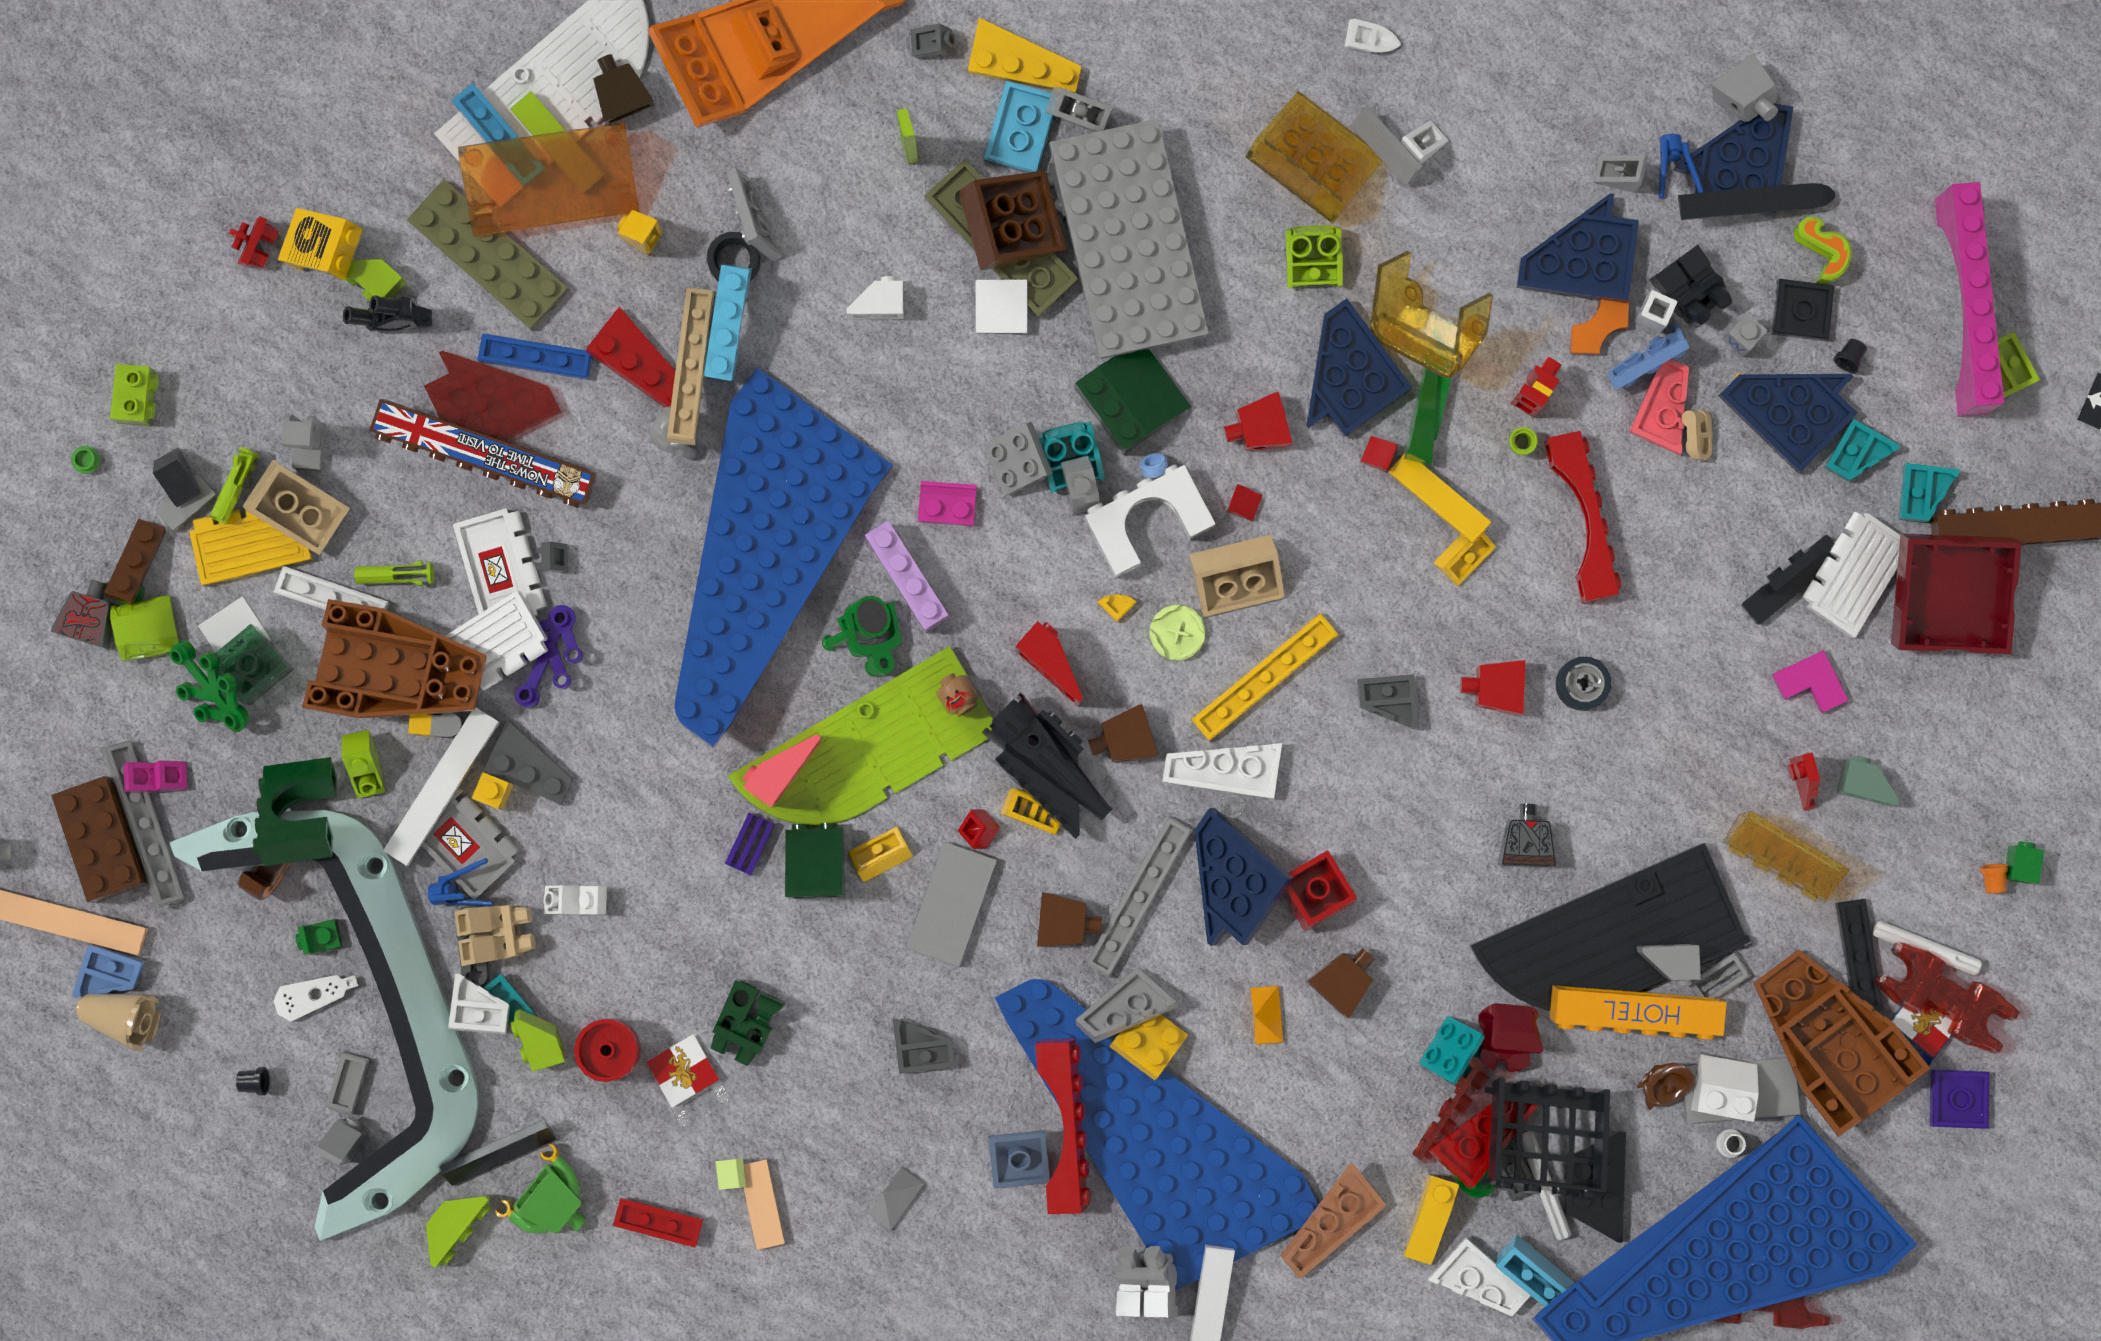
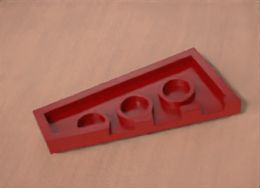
M1504 1101L1503 1122L1516 1123L1517 1103ZM1492 1102L1427 1150L1469 1189L1474 1188L1488 1170ZM1524 1104L1523 1124L1538 1105ZM1503 1128L1502 1149L1515 1136L1516 1130Z

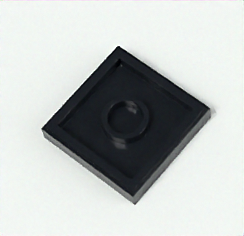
M1778 279L1771 335L1827 342L1829 340L1835 286Z

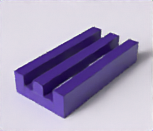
M748 813L725 864L751 876L775 824ZM753 820L756 824L738 863H736L734 858ZM761 826H766V830L748 868L744 867L743 864Z

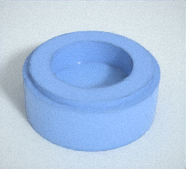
M1160 453L1145 456L1139 464L1142 475L1147 478L1162 476L1165 474V469L1169 467L1166 456Z

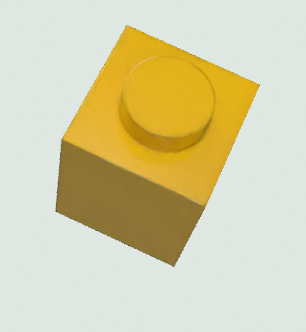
M482 772L472 799L503 811L514 785Z

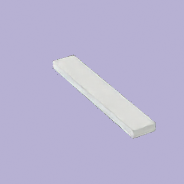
M475 707V711L470 713L383 850L384 852L406 866L410 865L499 725V721Z

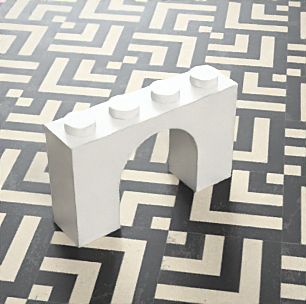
M1176 464L1165 469V474L1153 481L1149 477L1137 484L1138 489L1130 493L1127 490L1121 491L1112 497L1113 502L1105 506L1101 502L1087 510L1089 514L1085 515L1084 520L1115 578L1139 567L1141 564L1125 531L1126 517L1138 504L1147 501H1157L1170 507L1176 514L1189 540L1215 527V522L1185 465L1179 468Z

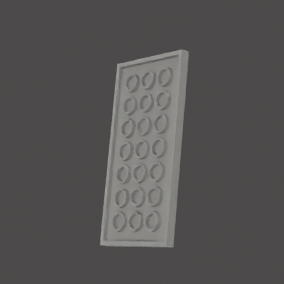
M1158 119L1051 141L1049 143L1099 359L1208 336L1207 324Z

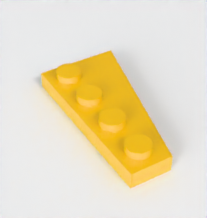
M979 18L968 73L1047 90H1053L1054 86L1076 93L1081 72L1080 65Z

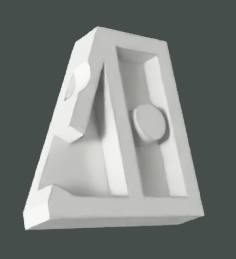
M455 974L448 1028L450 1030L507 1034L510 1005L493 996L482 987L470 982L461 974Z

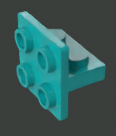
M1447 1016L1419 1064L1460 1089L1480 1056L1481 1044L1485 1036Z

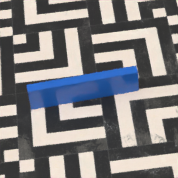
M482 333L477 361L588 380L592 356L586 350Z

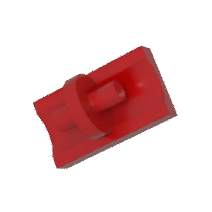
M261 216L256 218L249 236L246 233L250 225L244 222L241 223L238 231L234 229L229 230L228 235L235 238L231 248L239 251L242 242L246 243L237 264L243 267L247 265L258 268L264 267L269 254L256 249L257 242L260 239L273 245L279 233V230L266 223V218Z

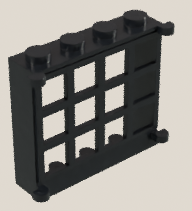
M1498 1078L1492 1081V1087H1485V1094H1492L1488 1178H1481L1480 1184L1496 1185V1189L1502 1191H1512L1513 1187L1524 1188L1525 1193L1540 1194L1541 1190L1552 1191V1196L1568 1197L1569 1193L1579 1194L1580 1199L1587 1200L1603 1197L1607 1189L1610 1090L1604 1089L1595 1093L1586 1092L1585 1088L1574 1087L1567 1090L1558 1089V1085L1554 1084L1540 1087L1531 1086L1530 1082L1519 1081L1515 1084L1505 1083V1078ZM1504 1101L1517 1103L1516 1123L1503 1122ZM1524 1104L1543 1106L1542 1126L1523 1124ZM1550 1107L1569 1109V1129L1549 1127ZM1576 1109L1595 1111V1132L1575 1130ZM1503 1128L1516 1130L1515 1150L1502 1149ZM1523 1131L1542 1133L1541 1153L1522 1151ZM1549 1133L1568 1135L1567 1156L1548 1154ZM1575 1136L1594 1138V1159L1574 1157ZM1502 1155L1515 1157L1514 1178L1501 1176ZM1521 1158L1541 1160L1540 1180L1520 1178ZM1548 1160L1567 1162L1566 1183L1547 1181ZM1574 1163L1593 1165V1186L1573 1184Z

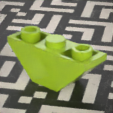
M490 1195L449 1199L444 1201L426 1223L430 1265L433 1268H437L441 1264L446 1266L456 1254L453 1248L459 1241L464 1243L474 1231L471 1225L477 1218L482 1220L492 1208L489 1205V1202L493 1199Z

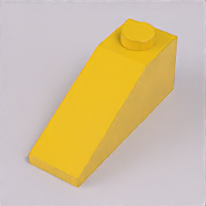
M1428 1174L1404 1257L1432 1265L1451 1214L1459 1184Z

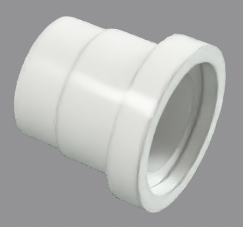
M1723 1130L1716 1138V1148L1725 1157H1737L1745 1150L1746 1142L1743 1135L1737 1130ZM1735 1136L1739 1141V1146L1735 1151L1730 1152L1727 1148V1140Z

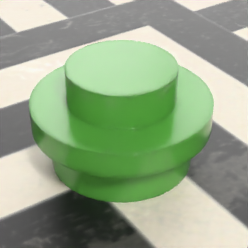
M81 446L73 452L71 463L76 471L82 474H90L99 467L100 455L90 446Z

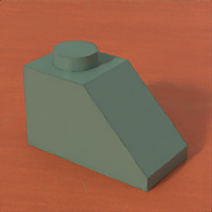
M1854 756L1853 759L1844 761L1837 789L1838 794L1889 807L1898 806L1899 799L1879 766L1870 764L1871 759Z

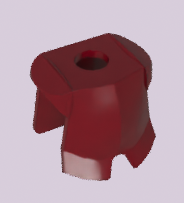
M1494 1003L1483 1009L1478 1015V1022L1483 1031L1482 1034L1485 1036L1481 1044L1479 1061L1492 1071L1496 1069L1498 1062L1501 1061L1506 1063L1508 1072H1516L1531 1066L1530 1053L1540 1054L1543 1051L1536 1023L1539 1017L1538 1011L1530 1006Z

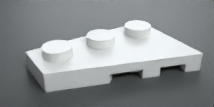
M1466 1236L1428 1278L1429 1281L1435 1284L1443 1285L1456 1293L1464 1294L1510 1316H1513L1531 1296L1496 1267V1262Z

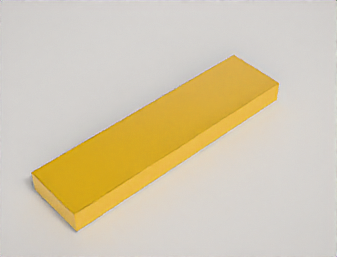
M1403 455L1388 471L1390 476L1472 545L1491 525L1489 519L1422 463L1406 460Z

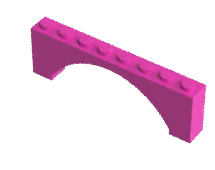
M1980 182L1958 183L1950 185L1935 199L1937 226L1942 228L1950 244L1960 284L1963 314V348L1960 376L1955 394L1958 417L1988 414L2004 404L1981 185Z

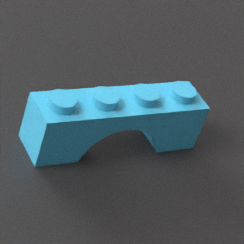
M729 264L721 265L704 376L729 381L735 379L741 323L748 297L752 268Z

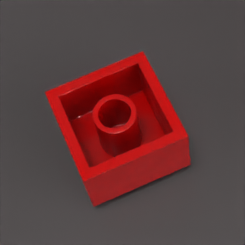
M1328 850L1290 871L1288 874L1293 877V880L1282 894L1305 932L1352 906L1358 899Z

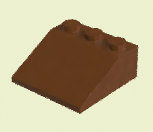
M1045 170L973 180L959 190L980 271L1006 267L1067 250Z

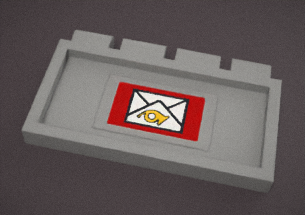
M459 786L425 839L422 847L448 874L487 858V864L454 879L472 899L477 900L517 862L513 857L520 849L507 835L499 842L496 840L503 831L488 815L479 822L476 820L483 813V810L468 795L459 802L457 798L464 792ZM410 807L397 819L399 823L402 822Z

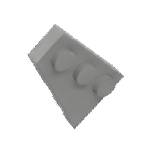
M736 167L726 172L729 180L727 188L735 199L736 207H734L736 216L742 222L744 229L741 233L745 242L748 245H753L773 262L782 258L780 249L775 248L770 242L769 236L773 235L770 226L758 214L762 208L749 178Z

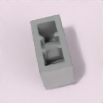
M1054 86L1045 113L1098 132L1104 130L1112 107Z

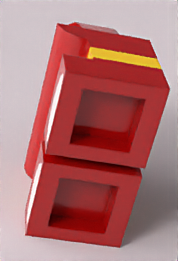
M1547 356L1540 367L1535 365L1526 378L1527 384L1524 383L1510 404L1534 418L1543 408L1560 379L1555 376L1562 365Z

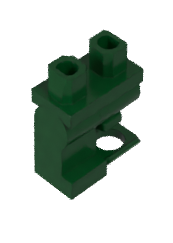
M736 979L712 1031L715 1035L712 1040L711 1049L725 1054L730 1043L733 1042L740 1046L734 1060L749 1066L756 1054L761 1053L771 1034L773 1027L769 1023L773 1017L772 1015L784 1008L786 1002L765 992H761L759 995L760 989ZM758 997L759 1010L756 1018H752L748 1015Z

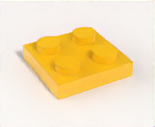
M1159 1015L1120 1032L1109 1047L1155 1081L1188 1034L1163 1015Z

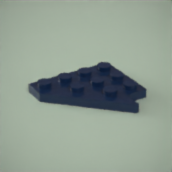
M1608 194L1521 258L1516 288L1627 303L1639 220L1612 217L1614 194Z
M1739 374L1718 395L1797 473H1800L1857 414L1838 394L1854 377L1852 374Z

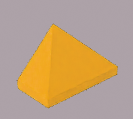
M1279 986L1250 988L1255 1045L1283 1042Z

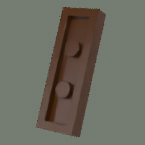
M141 519L137 520L105 589L106 597L133 605L165 536L166 530L164 527Z

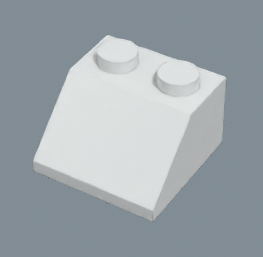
M1700 1054L1691 1111L1754 1122L1759 1094L1757 1064Z

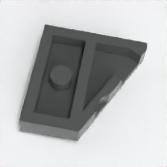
M1414 674L1357 679L1359 708L1412 729L1419 728Z
M893 1019L899 1074L956 1067L952 1038L900 1019Z

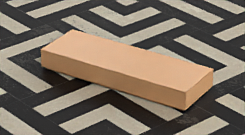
M768 1160L744 1164L746 1187H743L756 1249L785 1244Z

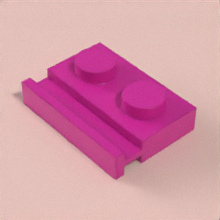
M921 481L918 522L974 526L977 485Z

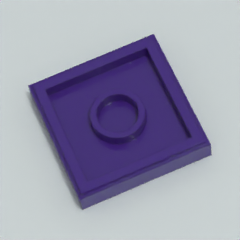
M1930 1070V1127L1989 1129V1072Z

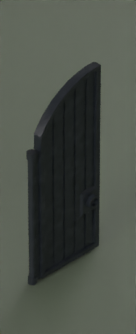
M1701 843L1469 946L1484 971L1502 989L1527 1004L1550 1011L1553 985L1643 992L1668 981L1637 952V946L1699 945L1700 966L1738 949L1749 947L1752 943L1749 936L1744 934L1706 844Z

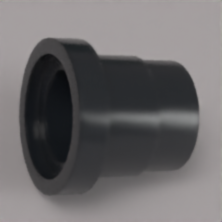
M1849 339L1843 349L1835 354L1833 361L1840 369L1848 373H1857L1861 368L1860 362L1867 351V347L1857 339Z
M258 1067L256 1070L239 1071L236 1077L238 1092L256 1093L258 1096H265L270 1087L268 1069L266 1067Z

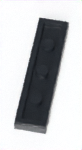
M1866 899L1837 902L1835 904L1850 991L1872 1005L1876 1011H1884Z
M543 1119L441 1165L440 1170L449 1184L454 1186L556 1140L552 1128Z

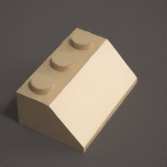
M1271 535L1189 554L1193 579L1203 617L1285 598L1279 557Z

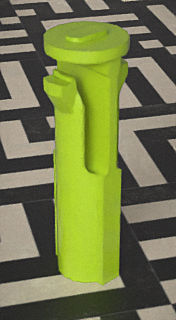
M238 447L239 455H234L231 471L209 516L221 523L226 524L249 474L256 468L253 461L260 458L257 453L244 447Z
M418 560L410 565L356 566L354 578L356 585L414 583L417 586H423V580H396V578L427 576L428 584H433L434 567L432 561H428L425 570L396 571L398 568L424 566L422 560Z

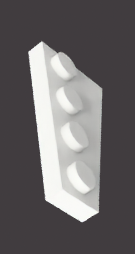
M1282 743L1166 754L1162 782L1274 799Z

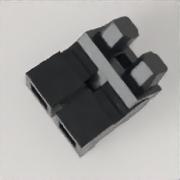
M1696 245L1649 279L1655 289L1658 288L1662 295L1678 301L1674 312L1680 318H1683L1688 325L1694 321L1703 325L1710 319V310L1718 306L1720 309H1725L1732 304L1730 293L1726 289L1723 278L1713 270L1710 261L1699 245Z

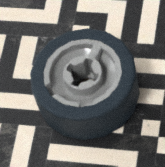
M1577 657L1568 661L1559 670L1556 677V691L1559 699L1567 707L1574 710L1587 711L1599 706L1608 697L1611 690V677L1608 669L1599 660L1592 657ZM1580 679H1586L1588 687L1582 689L1577 682Z

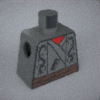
M1521 803L1520 819L1506 821L1498 866L1556 867L1550 821L1537 820V804Z

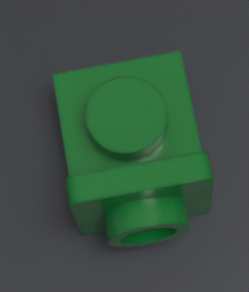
M336 919L299 926V933L295 935L297 947L299 950H303L305 955L343 947Z

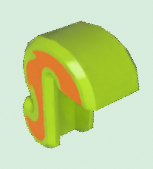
M1811 216L1803 219L1795 227L1794 238L1797 243L1828 259L1816 283L1829 284L1838 279L1848 268L1852 257L1851 244L1843 234L1835 231L1822 232L1821 228L1825 224L1824 221Z

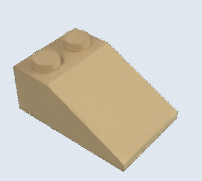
M274 459L242 506L251 514L318 555L321 554L350 509Z

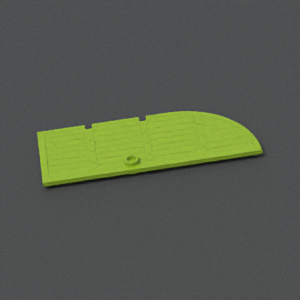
M948 646L728 775V778L751 804L775 818L795 824L820 825L821 823H838L856 817L888 799L883 791L885 787L890 785L893 793L896 794L944 766L938 757L946 752L950 761L988 740L982 732L986 727L990 731L992 730L989 726L992 724L993 718L980 696L976 700L977 706L960 717L957 714L951 715L947 713L936 695L938 689L942 686L940 681L952 673L956 677L960 675L967 676L952 648ZM816 734L823 737L820 744L774 807L768 806L743 788L746 783L743 777L752 765L758 767L760 763Z

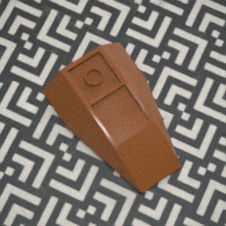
M328 599L322 627L327 631L316 679L315 681L308 680L302 705L303 709L353 718L475 711L487 659L485 654L383 608Z

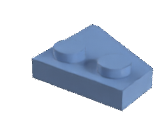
M92 943L88 944L72 997L77 998L86 994H104L137 988L145 961Z

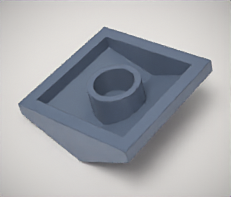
M1045 1130L988 1136L994 1188L1049 1182L1050 1174Z

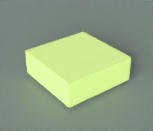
M743 1158L715 1161L719 1190L746 1187Z

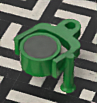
M865 596L849 604L845 609L844 616L837 618L842 632L833 636H824L822 639L823 648L827 651H833L836 646L847 642L852 656L859 658L867 657L865 671L869 676H883L890 673L894 669L891 649L896 648L902 642L894 602L885 604L880 598ZM887 630L890 633L886 641L876 645H862L857 641L872 640L881 636Z

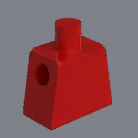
M1279 391L1239 408L1236 412L1238 423L1223 426L1227 443L1243 439L1246 451L1288 448L1293 443Z
M1526 660L1480 665L1477 667L1476 677H1461L1460 693L1476 694V707L1520 716L1524 712Z

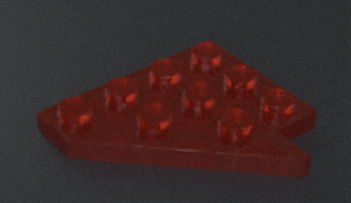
M441 351L439 354L449 374L424 385L439 418L502 440H507L562 413L549 386L445 351Z

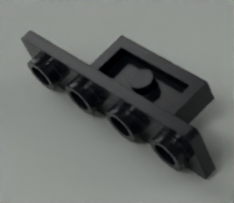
M1825 535L1805 552L1802 549L1795 552L1788 558L1790 564L1783 570L1779 566L1766 576L1769 581L1741 604L1757 625L1762 624L1806 588L1812 580H1815V575L1826 557L1836 560V557L1830 554L1835 543L1828 535Z

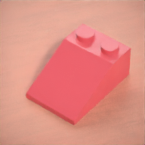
M816 734L760 763L758 767L752 765L743 777V780L746 781L743 788L768 806L774 807L820 744L823 737Z

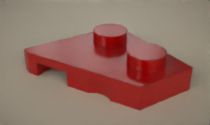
M1813 752L1790 758L1791 764L1788 765V772L1791 780L1796 781L1804 811L1816 808L1813 798L1818 797L1820 776Z

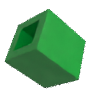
M2018 841V845L2008 846L2006 864L2009 865V871L2006 872L2007 880L2030 885L2039 884L2044 850L2035 849L2036 844Z

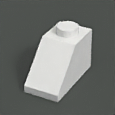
M893 276L881 277V281H874L847 308L848 319H904L903 281H898V278Z

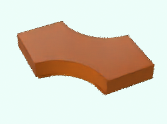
M1600 299L1597 312L1592 319L1583 324L1571 326L1570 354L1599 355L1602 342L1609 334L1628 328L1629 300L1627 303Z

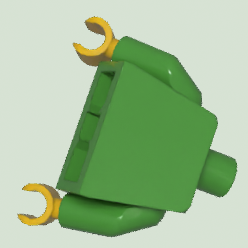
M549 1144L554 1150L551 1157L547 1158L542 1151L540 1152L541 1158L552 1162V1165L550 1166L547 1163L515 1204L511 1200H501L502 1203L507 1205L508 1210L506 1213L500 1209L495 1210L497 1216L509 1217L510 1222L526 1233L546 1234L551 1231L557 1234L565 1224L578 1231L586 1220V1217L577 1211L582 1201L578 1196L581 1188L576 1173L563 1157H559V1150L553 1144Z

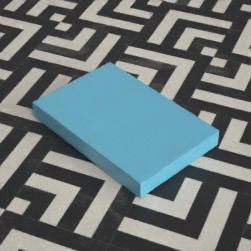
M1006 81L984 156L985 162L1025 173L1039 171L1054 118L1053 115L1045 113L1051 96L1050 92Z

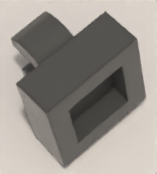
M541 542V547L536 549V553L541 554V563H537L536 568L556 573L568 572V544Z

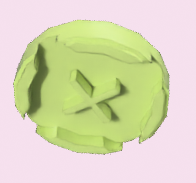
M1171 605L1163 608L1155 615L1150 625L1149 637L1153 648L1161 656L1169 660L1182 661L1191 658L1200 650L1205 639V626L1202 618L1195 610L1186 606Z

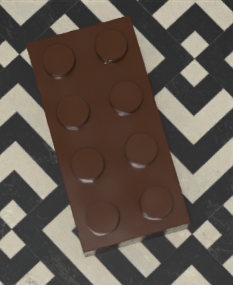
M103 776L51 795L87 902L98 903L147 885L111 777Z

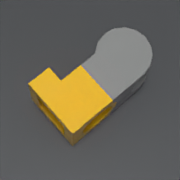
M451 712L444 713L441 716L428 714L410 715L408 734L455 738L464 721L459 715Z

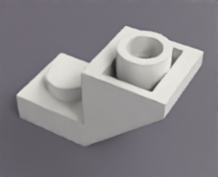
M545 886L543 899L544 914L606 915L607 886Z

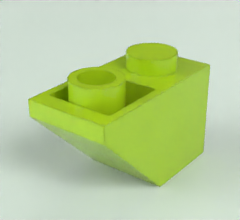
M382 259L352 260L345 279L353 287L358 283L364 289L362 295L369 302L374 295L394 298L407 284Z
M370 730L342 735V759L357 798L385 793L378 752Z
M521 1009L516 1010L514 1021L511 1022V1028L514 1037L520 1038L523 1047H520V1053L524 1064L529 1063L531 1071L534 1072L565 1062V1048L557 1026Z

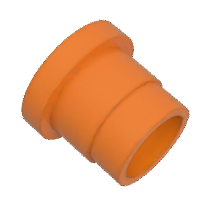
M1988 864L1979 867L1980 873L1983 874L1986 893L2007 891L2006 872L2009 871L2008 864Z

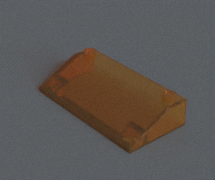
M625 122L458 147L473 237L628 214L631 210L640 212Z

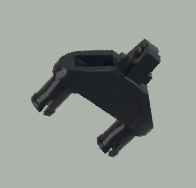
M374 295L370 299L368 309L345 307L343 322L345 324L365 326L369 331L384 333L403 332L409 329L431 327L432 310L417 306V301L414 297L398 295L395 298H387Z

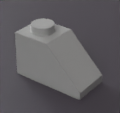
M1085 456L1062 462L1061 466L1073 515L1088 512L1087 510L1090 507L1100 503L1093 467L1089 457Z
M1699 945L1637 946V952L1666 979L1675 980V985H1692V980L1701 979Z
M347 1117L346 1120L338 1119L314 1152L338 1165L351 1163L367 1132L361 1129L362 1124L350 1117Z

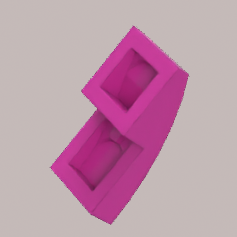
M159 760L156 763L127 762L123 764L125 792H167L187 789L186 761Z

